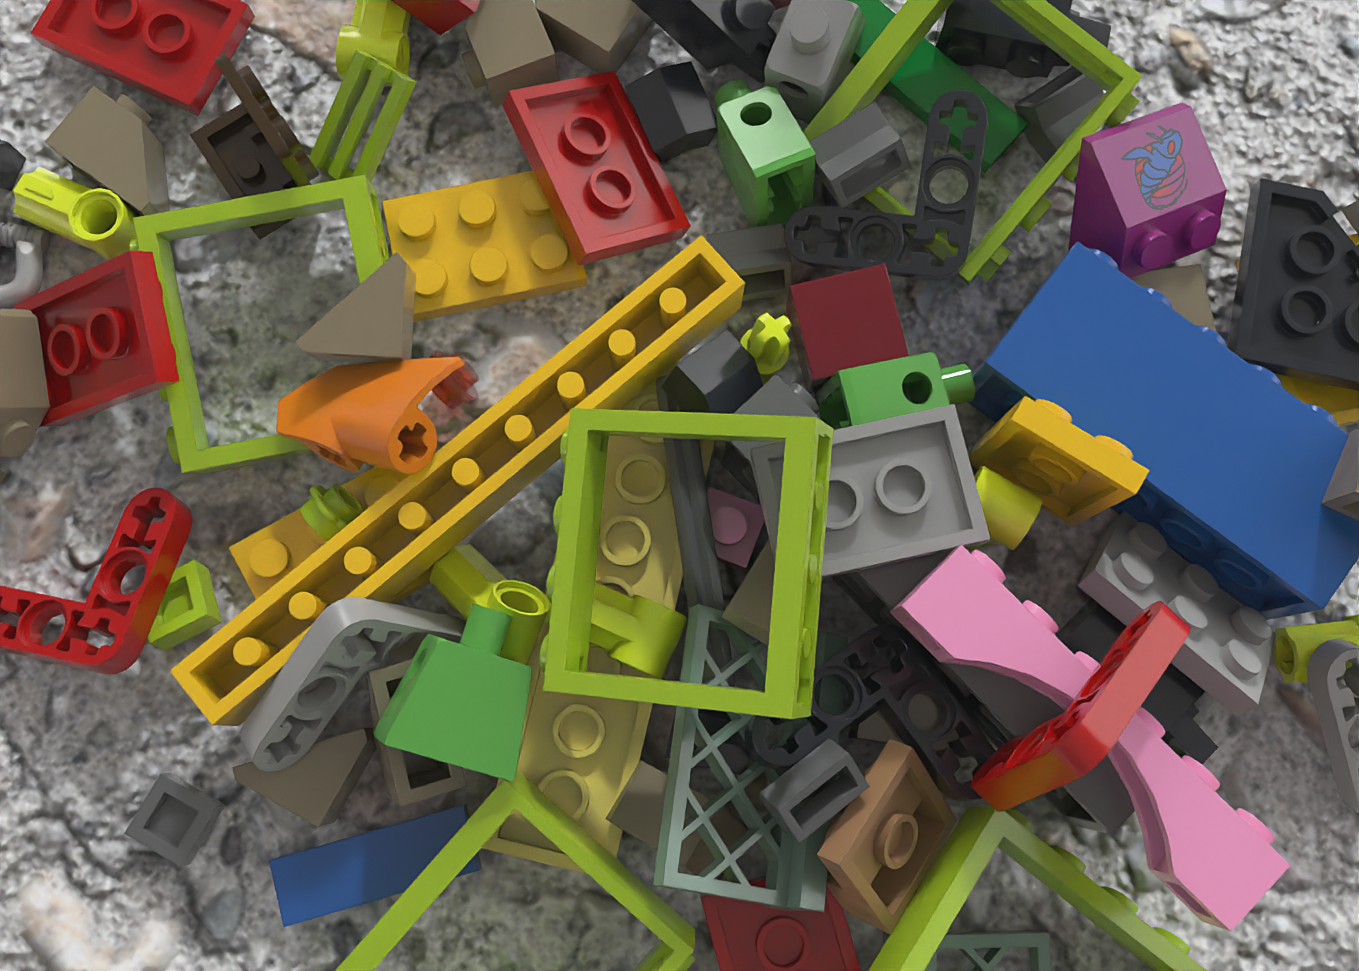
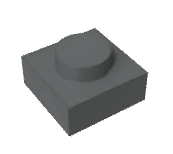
M161 773L124 834L178 866H187L193 861L224 809L225 804L171 773Z

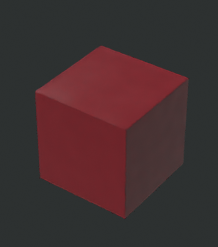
M886 263L790 286L786 310L789 321L792 324L791 330L806 391L809 394L815 393L839 370L909 356Z

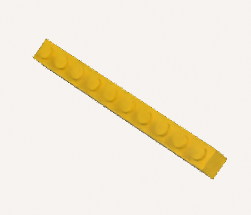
M702 235L699 236L438 450L424 469L417 473H410L170 670L171 674L212 725L240 726L248 718L317 617L328 606L347 597H362L388 603L561 458L560 443L564 430L569 427L571 408L621 409L741 309L745 282Z

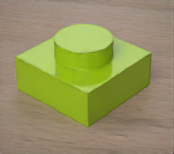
M192 560L175 569L148 635L150 644L166 651L222 623L207 567L196 560Z

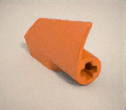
M459 357L337 365L307 381L278 401L276 432L282 437L301 441L323 459L350 472L357 473L363 463L405 474L417 473L429 464L437 447L435 426L429 417L417 406L435 385L458 368L464 366L465 362Z

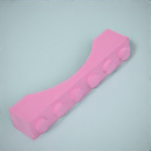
M963 545L948 553L890 611L939 662L975 666L1014 678L1049 697L1065 711L1099 665L1097 661L1081 651L1074 655L1054 635L1058 631V626L1041 607L1029 600L1021 603L1002 584L1006 580V576L1001 568L983 552L973 550L970 553ZM1140 707L1107 755L1127 788L1143 833L1148 869L1202 922L1232 931L1291 865L1270 846L1275 841L1273 833L1251 813L1241 808H1238L1236 811L1231 808L1215 792L1220 787L1216 777L1195 759L1187 755L1180 758L1161 739L1165 734L1163 726L1149 712Z

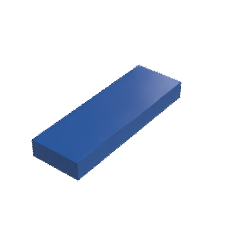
M467 804L269 860L283 927L404 893L470 818ZM479 852L474 855L456 877L482 869Z

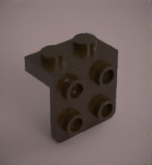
M225 53L215 58V63L242 103L191 133L190 136L231 199L312 185L310 181L320 175L305 153L304 148L283 116L279 114L271 102L270 97L249 65L236 71ZM293 219L250 226V228L261 240Z

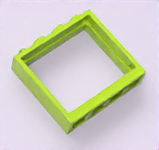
M907 0L803 133L810 142L869 106L954 0ZM1046 0L989 1L1105 90L1106 93L968 256L965 266L957 276L969 286L978 275L988 282L1011 255L1012 252L1004 247V244L1021 226L1029 233L1054 204V202L1046 197V194L1062 176L1070 183L1074 181L1078 173L1082 138L1100 132L1105 125L1111 128L1122 124L1140 102L1139 99L1132 95V92L1136 89L1142 75ZM880 187L860 197L878 212L914 216L913 213ZM916 229L903 230V232L911 239L913 238V235L916 231ZM936 234L933 244H918L942 264H944L947 256H957L958 250L949 246V243L939 234Z
M365 175L133 218L137 239L130 241V250L153 252L158 279L163 290V304L171 342L176 352V366L180 382L158 389V393L163 401H168L173 426L168 427L166 431L167 446L173 461L176 464H180L182 473L206 475L313 454L315 452L301 441L285 438L280 434L209 447L170 241L345 209L359 284H361L390 259L377 192Z
M571 408L569 427L564 430L560 443L561 460L565 466L563 491L556 501L553 513V523L558 534L556 562L549 571L546 585L547 597L551 603L549 633L543 639L540 649V666L543 673H545L543 691L787 719L811 716L834 429L817 417ZM609 435L785 443L765 691L586 672Z
M517 770L514 781L503 779L335 971H373L515 809L660 938L632 971H686L696 960L691 955L695 946V929Z
M992 806L966 808L893 932L868 970L924 971L998 847L1154 971H1207L1188 956L1191 948L1182 939L1162 928L1151 927L1138 917L1136 913L1139 908L1129 897L1107 886L1100 887L1084 874L1086 865L1077 856L1059 846H1048L1031 832L1033 824L1025 815L1014 808L997 812Z

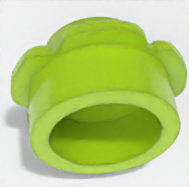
M334 484L330 489L326 490L321 485H313L309 490L312 496L300 507L305 521L326 541H329L363 512L361 505L355 497L338 484Z

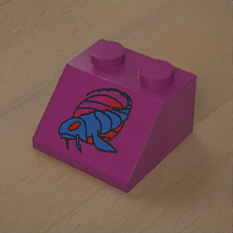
M1181 102L1082 138L1068 251L1077 241L1088 249L1100 250L1110 256L1118 265L1119 271L1131 279L1216 244L1217 235L1221 227V215L1227 189L1191 106Z

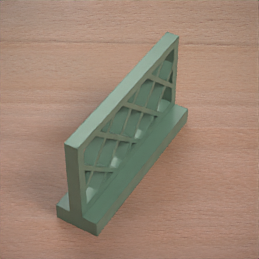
M701 604L690 607L680 682L730 687L725 679L746 664L761 690L765 691L767 667L758 653L764 650L767 645L759 640L752 644L748 637H754L721 617L724 613L723 610ZM709 627L724 630L739 653L737 657L720 670L706 649ZM829 632L817 634L815 668L848 645V638ZM704 675L706 680L702 683V676ZM832 677L821 678L814 690L815 701L818 707L830 715H841L844 685ZM677 706L653 885L763 905V907L784 911L824 912L828 869L817 856V853L825 842L826 834L832 825V817L799 843L789 832L785 834L770 813L761 819L743 790L761 773L764 772L770 783H773L795 764L782 769H769L755 762L736 778L717 747L737 731H739L745 741L744 732L748 721L753 715L727 712L731 721L710 737L698 718V708ZM802 717L790 719L782 723L780 742L770 750L782 747L789 753L791 749L786 739L798 728L809 723V721ZM810 723L813 733L816 735L819 732V728ZM840 731L830 738L838 745ZM694 742H695V744L697 745L698 748H696V749L693 751ZM705 758L723 789L701 807L689 788L691 768ZM836 774L789 810L790 813L793 815L836 780ZM731 800L749 830L727 849L710 822L709 817ZM686 812L689 818L684 821ZM697 829L715 860L697 876L678 873L682 840ZM756 841L768 859L765 888L751 886L735 861ZM723 872L729 882L716 880L715 878Z

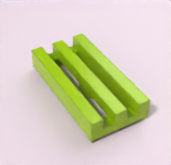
M356 50L309 156L313 165L317 168L326 169L328 171L327 174L337 180L365 175L371 183L417 82L369 53ZM389 81L393 84L354 170L349 165L363 134L367 132L374 117L373 111L385 84Z

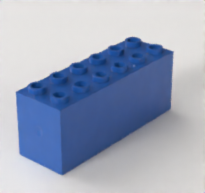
M1077 241L1040 285L972 375L975 385V397L973 401L968 403L995 423L1024 396L1033 401L1044 399L1066 410L1072 417L1071 423L1093 437L1097 435L1107 436L1129 448L1133 453L1132 460L1150 471L1136 495L1110 508L1118 514L1126 511L1138 522H1144L1154 527L1163 536L1167 546L1188 563L1197 564L1206 569L1214 577L1220 589L1243 606L1251 607L1259 612L1265 620L1323 610L1359 559V521L1321 504L1349 436L1337 427L1335 418L1318 406L1303 403L1282 388L1280 379L1268 369L1249 364L1227 348L1225 340L1215 331L1204 326L1194 325L1173 310L1171 302L1162 293L1149 287H1141L1121 273L1116 262L1100 250L1088 249Z

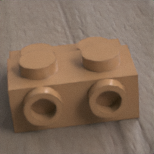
M889 739L876 762L872 763L863 775L870 787L851 801L841 817L830 826L825 842L817 856L828 869L827 888L846 913L891 935L956 825L957 819L913 747Z

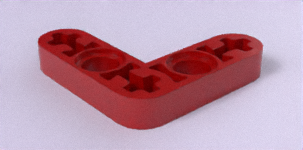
M148 488L133 497L123 512L85 603L0 586V614L7 615L10 612L20 617L17 627L0 622V651L105 675L118 674L127 670L136 662L143 650L190 534L193 518L189 507L172 493L162 488ZM165 516V518H164V520L162 521V523H161V522H153V523L151 524V522H152V520H153L154 518H163V517ZM140 546H144L149 550L152 549V546L154 547L151 554L139 549ZM144 565L146 573L140 587L130 594L123 595L121 584L126 573L136 566ZM63 614L65 618L63 632L53 643L43 645L42 633L46 624L53 617ZM89 632L107 638L115 636L111 646L104 645L98 648L86 642Z
M1157 601L1144 609L1120 634L1066 711L1008 741L997 749L977 771L971 781V788L997 812H1002L1085 776L1103 760L1117 742L1187 639L1191 627L1162 601Z

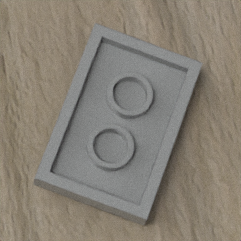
M955 404L833 430L822 579L950 551L960 545L964 547L977 545L990 540ZM772 443L753 447L749 452L774 561L776 560L785 443Z
M1123 511L1108 525L1078 587L1126 626L1151 604L1162 601L1191 627L1187 639L1171 663L1238 719L1259 704L1276 633L1271 630L1268 622L1259 612L1251 607L1241 606L1220 589L1214 577L1206 569L1197 564L1188 563L1167 546L1163 536L1154 527L1144 522H1138L1126 511Z

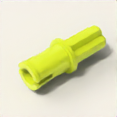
M767 312L759 316L754 327L748 330L740 341L742 346L755 358L763 386L787 362L789 356L788 344L790 342L787 333L792 325L786 316L782 315L778 319H774Z

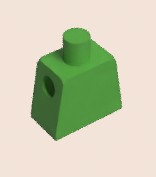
M730 81L723 85L714 97L718 106L716 115L720 160L750 227L782 223L783 229H785L787 220L795 211L806 206H812L816 153L777 88L767 86L751 92L746 81Z
M928 352L839 370L814 394L820 408L821 420L834 430L947 405L970 402L975 397V385L972 373L966 364L940 369L935 353Z
M472 604L460 643L427 634L381 716L374 736L384 745L513 782L517 771L532 672L531 666L499 657L512 616Z

